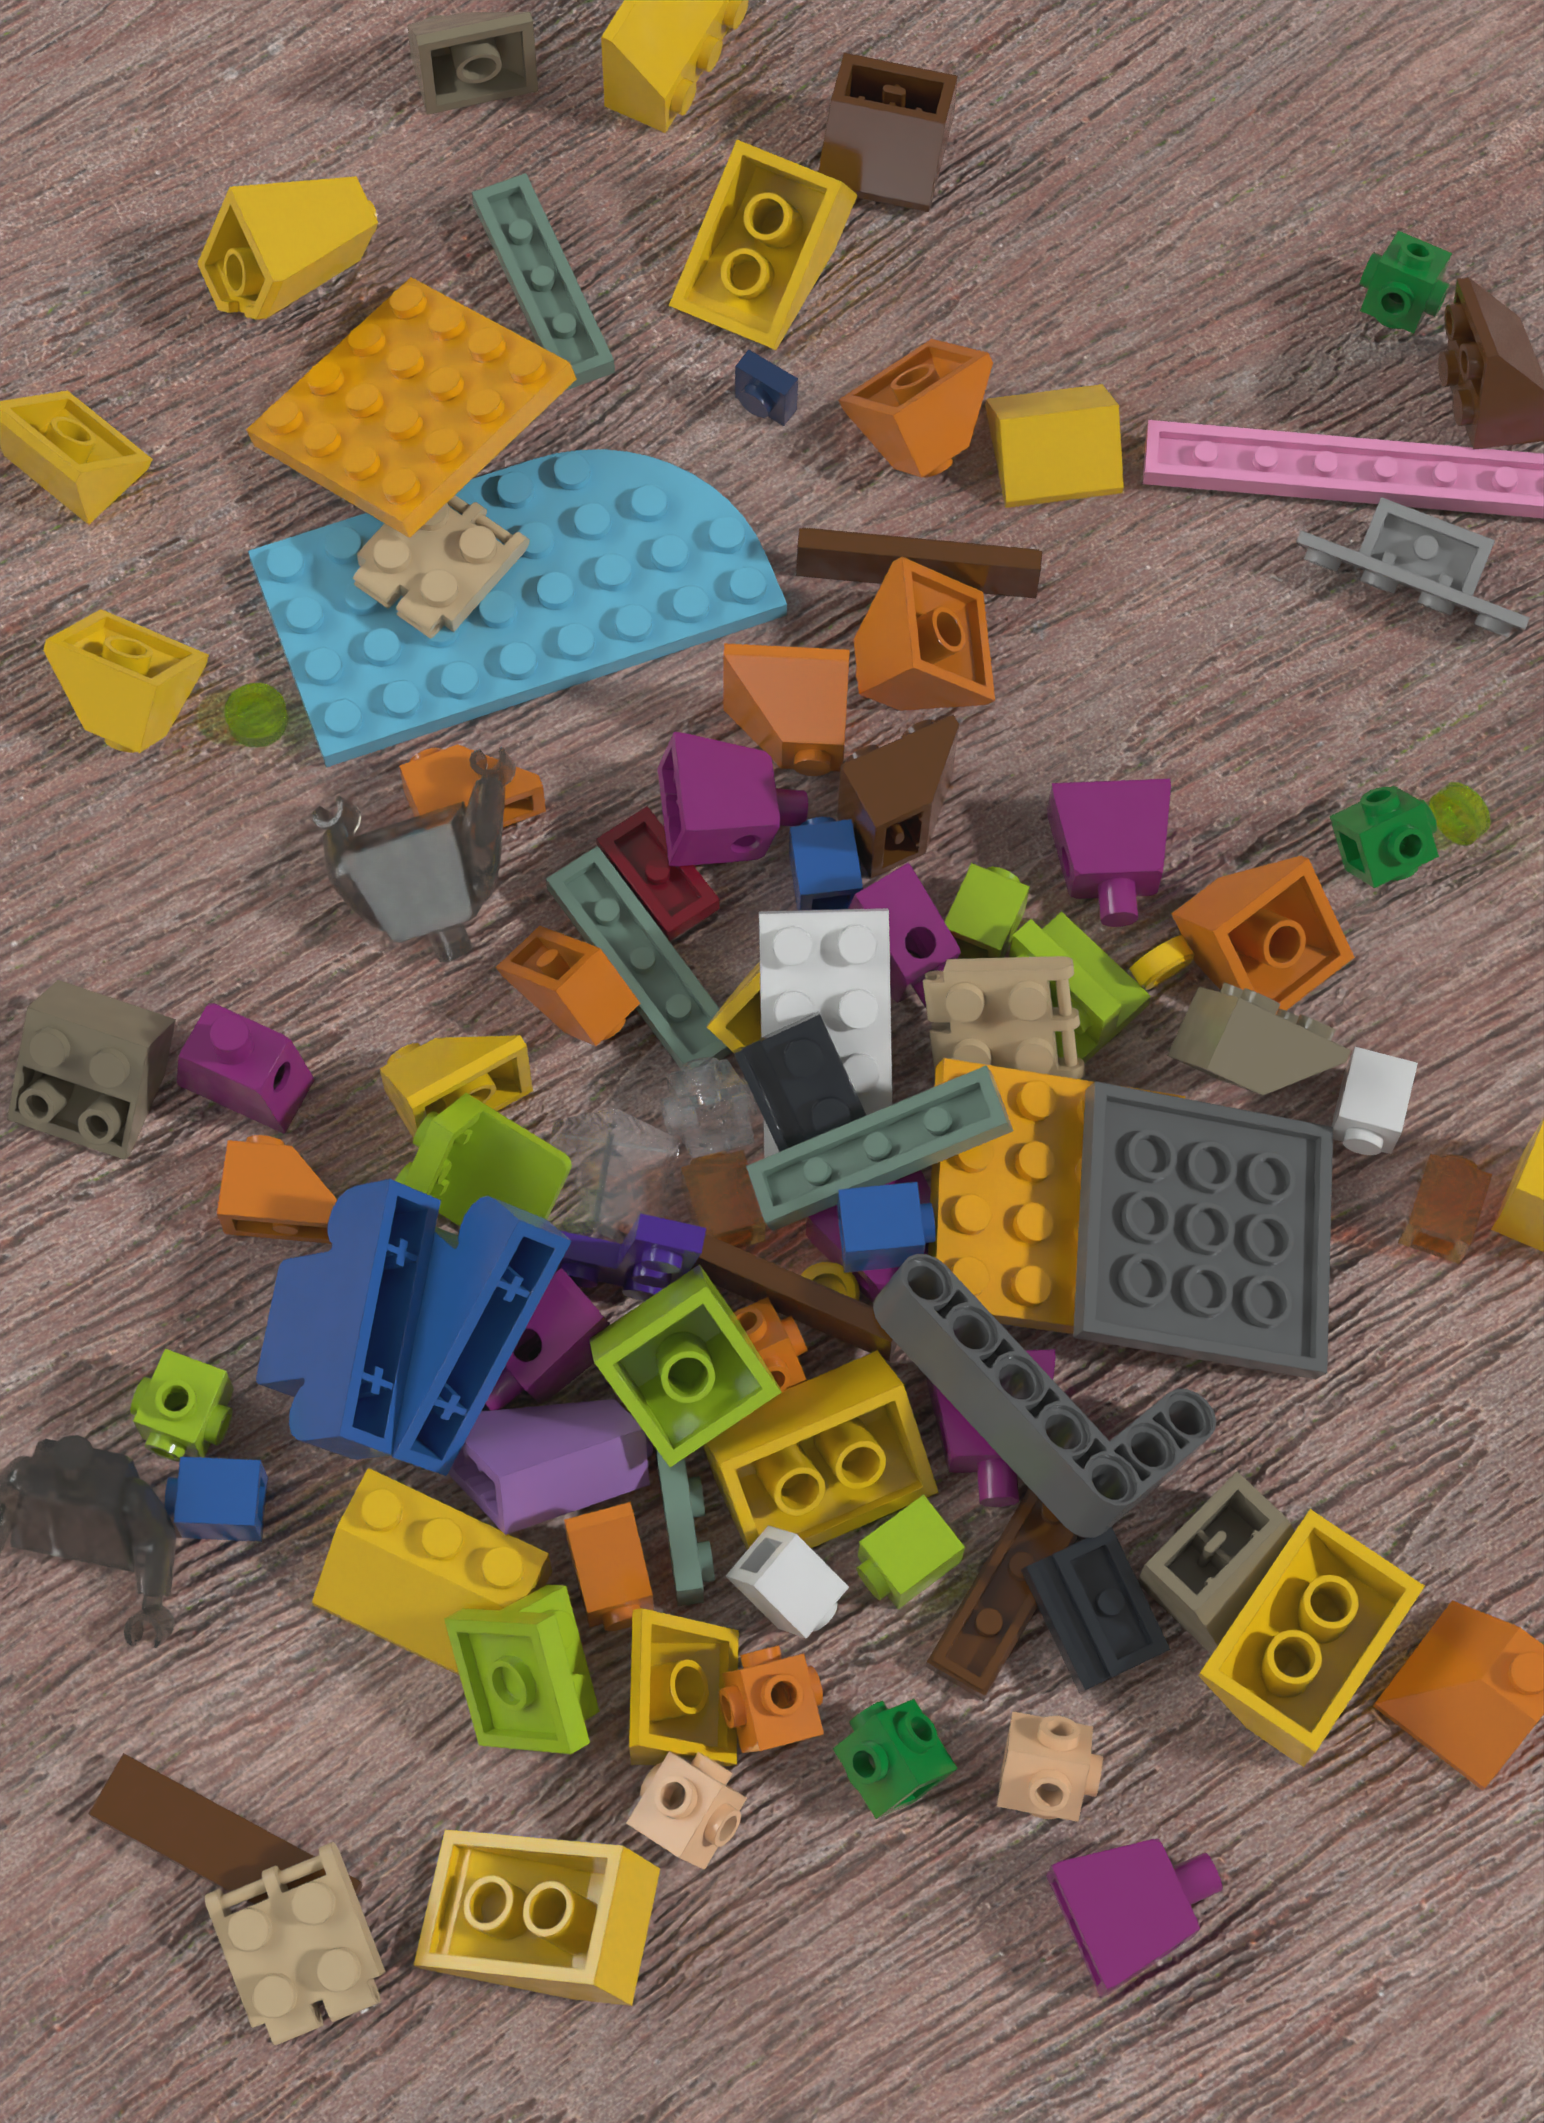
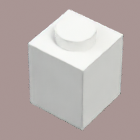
M1355 1047L1345 1068L1331 1126L1333 1127V1139L1342 1141L1347 1149L1359 1154L1377 1155L1381 1152L1391 1154L1402 1133L1418 1063Z
M769 1525L726 1575L778 1629L803 1638H807L811 1632L821 1629L832 1619L837 1610L836 1602L849 1588L796 1533Z

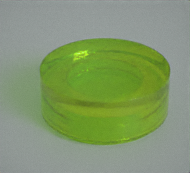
M264 683L245 684L233 691L226 701L224 709L226 723L230 734L239 743L249 747H264L276 742L284 734L288 725V712L283 696L274 687Z
M1450 782L1430 798L1429 807L1435 816L1437 827L1452 842L1462 846H1469L1489 830L1491 825L1489 810L1479 794L1469 786L1459 782Z

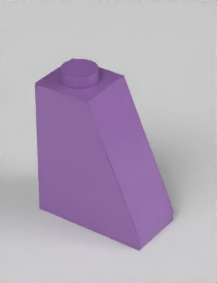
M615 1399L481 1411L448 1474L495 1525L507 1535L650 1485L647 1458L653 1454V1444L634 1417Z

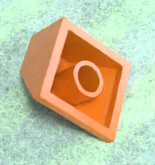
M930 339L838 401L843 411L895 470L921 478L932 477L948 469L953 463L952 458L970 446L993 361L988 352Z
M904 557L893 561L854 637L855 673L859 695L900 711L981 706L994 702L995 693L984 593Z
M724 643L723 710L763 751L772 757V760L781 769H794L796 772L806 776H821L830 771L840 772V767L844 760L850 650Z
M1302 855L1219 877L1171 913L1181 935H1183L1195 954L1193 957L1195 963L1220 990L1224 982L1242 990L1247 988L1280 1003L1279 1008L1286 1011L1355 958L1309 858Z
M1452 1600L1373 1707L1483 1791L1544 1715V1645L1519 1626Z

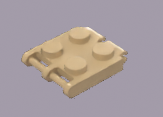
M455 495L411 538L384 523L357 553L360 568L353 576L355 580L354 585L387 609L402 595L403 598L396 606V610H398L397 616L431 639L443 626L454 632L524 554L529 546L530 539L520 532L512 535L486 517L487 509L477 502L469 505Z
M1065 956L947 959L943 971L925 973L926 979L923 980L927 1016L928 1021L934 1022L932 1023V1030L929 1031L934 1070L943 1058L1082 1079L1085 1076L1084 1061L1081 1058H1077L1074 1029L1080 1025L1079 1011L1071 1006L1069 978L1074 975L1073 960ZM1050 980H1056L1059 1007H1052ZM1055 1031H1061L1064 1057H1058Z
M334 1842L319 1847L318 1856L282 1871L276 1865L263 1870L262 1879L226 1894L217 1889L205 1895L207 1910L251 2027L254 2028L265 2023L269 2036L275 2046L324 2025L317 2005L319 2000H323L332 2022L381 2002L373 1978L384 1974L386 1971L340 1851ZM324 1868L325 1876L288 1890L287 1883ZM267 1892L269 1899L233 1914L231 1913V1906Z

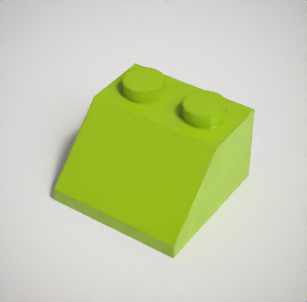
M700 1264L589 1339L594 1363L669 1467H672L782 1393L739 1320Z

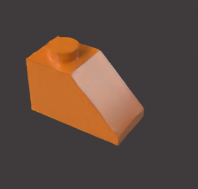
M459 744L446 749L429 748L414 755L408 763L399 766L405 796L430 855L546 812L544 788L539 775Z
M540 925L495 967L504 979L564 1033L594 1046L618 1033L624 1026L626 1017L640 1004L637 997L601 948Z
M266 1135L248 1136L246 1142L227 1141L217 1216L224 1234L332 1244L327 1233L328 1220L337 1199L293 1146L285 1145L282 1140Z
M631 1502L564 1519L569 1553L589 1628L603 1624L605 1631L626 1629L632 1627L633 1610L644 1608L653 1611V1593Z

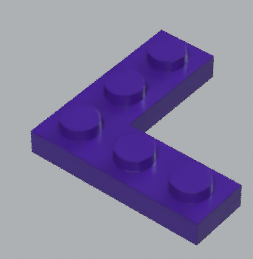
M640 1213L622 1244L561 1231L572 1242L556 1272L562 1268L578 1287L593 1288L597 1286L598 1281L622 1286V1293L627 1297L646 1301L690 1271L702 1253L706 1228Z

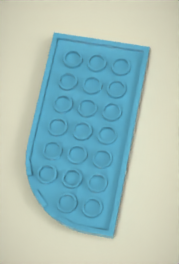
M597 449L555 453L471 479L456 496L469 505L477 502L487 509L486 517L512 535L520 532L529 538L530 542L524 554L454 632L443 626L431 639L397 616L398 610H396V606L403 598L402 595L387 609L354 585L355 580L353 576L360 568L357 553L384 524L368 513L248 551L251 565L326 768L787 616V603L767 555L757 535L733 504L715 488L694 474L671 463L627 451Z

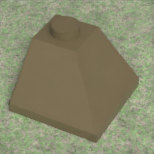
M462 12L448 16H431L423 21L407 24L411 60L427 115L538 91L534 27L531 12Z

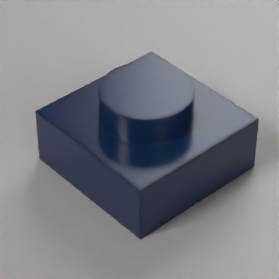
M748 349L735 366V398L751 414L760 418L769 417L785 426L797 410L798 378Z

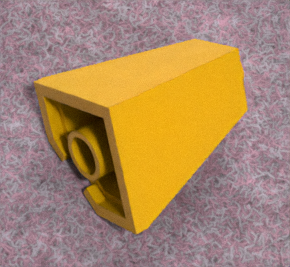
M357 176L229 187L197 263L217 309L227 313L242 312L245 313V317L255 320L267 319L361 261L378 225L376 209L373 203L367 199Z

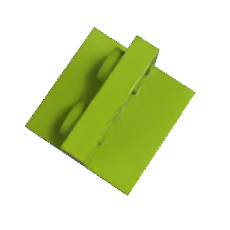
M1062 911L1043 929L1030 919L1013 934L1009 958L1065 956L1073 960L1074 975L1069 978L1071 1006L1079 1011L1080 1020L1079 1027L1074 1029L1077 1058H1081L1085 1064L1149 1006L1151 995ZM1050 980L1052 1007H1059L1056 980ZM1055 1031L1058 1057H1064L1061 1031Z
M547 1584L501 1610L463 1608L444 1619L479 1746L573 1754L590 1743L584 1721L599 1713L600 1710L566 1585Z

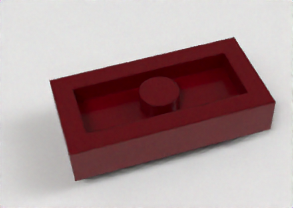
M648 806L596 838L597 846L669 942L720 909V899L694 865L669 866L665 828Z

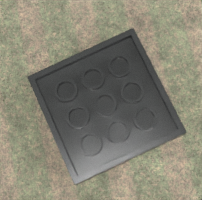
M1096 1081L1085 1090L1073 1338L1315 1380L1325 1375L1328 1365L1333 1127Z

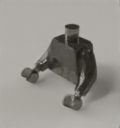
M500 747L498 751L499 761L490 769H487V757L480 749L471 754L469 759L470 766L480 779L474 783L467 807L463 801L355 836L354 833L360 826L361 812L356 805L338 795L335 798L338 805L335 817L321 806L312 812L314 823L326 830L323 834L326 870L330 883L340 897L367 924L377 930L387 932L389 937L395 942H403L427 934L439 962L455 960L473 949L463 922L477 916L484 902L492 896L498 880L502 852L505 786L511 782L516 771L515 762L503 747Z
M69 1435L61 1438L59 1441L51 1439L39 1440L32 1457L22 1455L10 1461L0 1472V1556L11 1536L10 1544L13 1548L135 1572L136 1593L143 1594L142 1609L131 1616L125 1623V1640L130 1646H134L141 1641L144 1632L143 1620L152 1624L155 1629L154 1647L157 1648L165 1642L173 1633L175 1626L173 1615L169 1609L163 1606V1596L171 1595L176 1532L167 1510L155 1491L147 1482L140 1479L133 1459L125 1454L95 1449L86 1438L79 1435Z

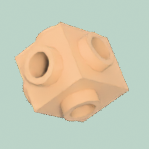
M1012 1711L1001 1767L997 1807L1029 1812L1033 1816L1042 1819L1061 1818L1078 1822L1084 1795L1096 1797L1101 1778L1103 1756L1091 1754L1093 1726L1078 1724L1062 1716L1040 1717Z
M669 1751L664 1761L654 1766L645 1777L640 1790L641 1799L626 1824L678 1858L705 1870L717 1848L724 1846L735 1834L741 1820L740 1809L747 1797L727 1785L733 1773L707 1756L698 1752L691 1763Z

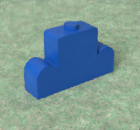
M392 1179L353 1186L338 1198L332 1208L327 1232L329 1241L332 1243L331 1249L326 1252L285 1259L281 1262L273 1292L256 1382L259 1385L294 1397L290 1409L289 1426L291 1434L297 1440L355 1460L392 1455L441 1200Z
M486 1196L478 1199L471 1205L461 1223L459 1236L438 1227L435 1228L391 1455L393 1458L444 1476L448 1475L572 1242L547 1219Z

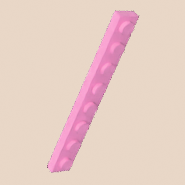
M1148 420L1143 470V484L1368 504H1378L1380 498L1383 497L1406 507L1544 519L1543 453L1484 448L1473 450L1472 447Z

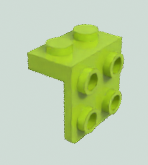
M465 1093L440 1114L431 1111L425 1117L413 1138V1144L419 1148L414 1161L405 1165L395 1181L441 1200L438 1213L461 1226L463 1218L471 1205L478 1199L486 1196L548 1219L568 1177L572 1164L570 1158L564 1152L468 1093Z

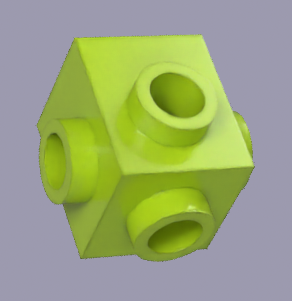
M165 1349L152 1379L144 1377L140 1381L131 1402L130 1413L135 1415L133 1422L142 1439L147 1440L144 1447L158 1456L180 1462V1457H183L184 1454L191 1457L205 1458L210 1444L218 1446L227 1433L233 1413L232 1408L227 1405L233 1394L234 1387L227 1371Z

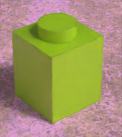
M971 863L945 920V924L961 951L957 959L1004 958L1011 944L1013 934L1016 932L1025 913L1030 886L1021 883L1017 876L1003 868L991 866L985 869Z
M923 1494L859 1542L857 1558L862 1564L857 1566L856 1570L865 1586L878 1600L888 1596L895 1607L900 1609L959 1565L962 1561L965 1546Z

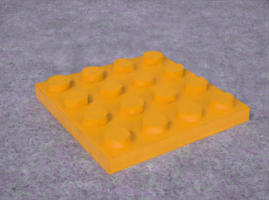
M410 277L283 396L272 404L246 431L255 447L408 538H411L577 378L569 361Z
M943 1058L935 1068V1087L986 1065ZM987 1065L994 1076L1013 1132L932 1165L930 1203H932L936 1240L929 1243L928 1255L944 1263L1000 1324L1073 1334L1085 1090L1094 1082ZM1138 1089V1090H1143V1091H1148V1092H1153V1093H1159V1094H1164V1095H1169V1096H1174V1097H1179V1098H1185V1096H1182V1095H1176V1094H1169V1093H1163V1092H1157V1091H1150V1090Z

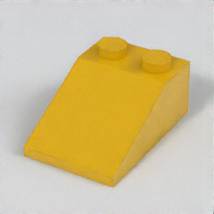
M736 140L669 306L776 351L835 251L857 194L839 180Z
M445 1829L414 1966L420 1969L568 1999L632 2006L660 1868L623 1845Z

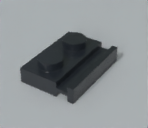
M819 1011L761 1037L760 1040L745 1047L733 1050L779 1152L867 1116Z
M1112 1527L1095 1538H1086L1021 1569L1079 1693L1171 1650Z

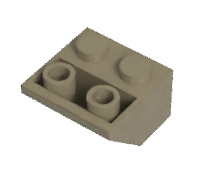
M57 980L27 1007L7 1120L126 1160L133 1150L165 1076L176 1019Z
M1224 982L1220 992L1198 987L1167 1056L1220 1081L1260 1095H1266L1345 1063L1351 1050L1331 1041L1336 1030L1305 1015L1300 1014V1016L1280 1009V1003L1247 988L1242 990Z
M1236 1471L1144 1565L1138 1579L1139 1585L1212 1655L1295 1530L1289 1520Z

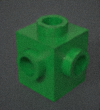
M1398 231L1384 254L1380 255L1373 252L1364 269L1359 285L1367 288L1368 291L1360 311L1375 317L1379 323L1388 328L1404 329L1414 334L1426 314L1433 317L1437 316L1445 300L1450 284L1442 281L1452 253Z
M1394 785L1370 790L1361 797L1360 802L1329 816L1345 870L1373 888L1389 881L1406 879L1414 875L1418 871L1419 866L1439 857L1433 833L1437 831V823L1431 808L1424 800L1417 799Z
M915 1699L888 1709L884 1701H879L869 1706L849 1721L854 1732L833 1748V1751L846 1770L849 1781L859 1791L875 1819L916 1802L958 1769L939 1739L934 1724L922 1712Z

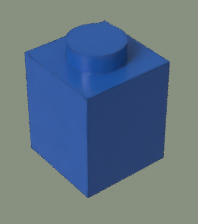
M815 817L804 821L800 826L790 827L789 858L798 911L848 909L855 894L863 890L852 819L836 821L831 817Z
M918 1182L838 1190L837 1217L844 1273L901 1267L908 1257L915 1254H924L925 1243L935 1242L936 1234L932 1203L920 1204Z
M180 1457L178 1477H168L165 1515L166 1517H174V1524L182 1538L262 1542L268 1476L261 1460Z

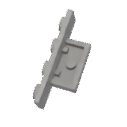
M1383 497L1380 498L1359 552L1304 531H1300L1297 538V545L1307 549L1304 557L1306 561L1338 572L1341 562L1364 570L1361 582L1393 594L1398 584L1421 592L1417 603L1450 616L1455 606L1478 614L1474 625L1501 636L1509 637L1512 628L1525 631L1530 618L1473 596L1495 540Z

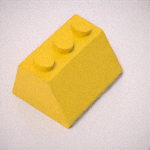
M624 0L601 36L604 107L666 133L676 115L683 116L689 110L695 97L696 82L703 71L711 72L715 67L722 51L724 36L729 28L736 30L740 26L746 14L749 0Z
M878 1350L783 1391L703 1445L715 1482L746 1550L750 1548L768 1525L796 1533L810 1548H813L907 1507L923 1494L927 1498L939 1493L904 1384Z
M368 1468L336 1527L312 1604L459 1675L444 1619L463 1608L501 1610L544 1587L552 1574L549 1553L509 1534L505 1535L499 1529Z
M1310 1509L1198 1676L1248 1730L1302 1767H1305L1334 1726L1425 1586Z

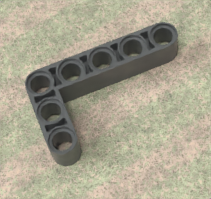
M915 1254L908 1257L875 1298L873 1306L875 1318L885 1332L1059 1521L1071 1532L1081 1537L1095 1538L1106 1532L1179 1470L1215 1431V1414L1207 1400L1191 1390L1175 1389L1166 1394L1109 1441L956 1275L939 1259L930 1255Z

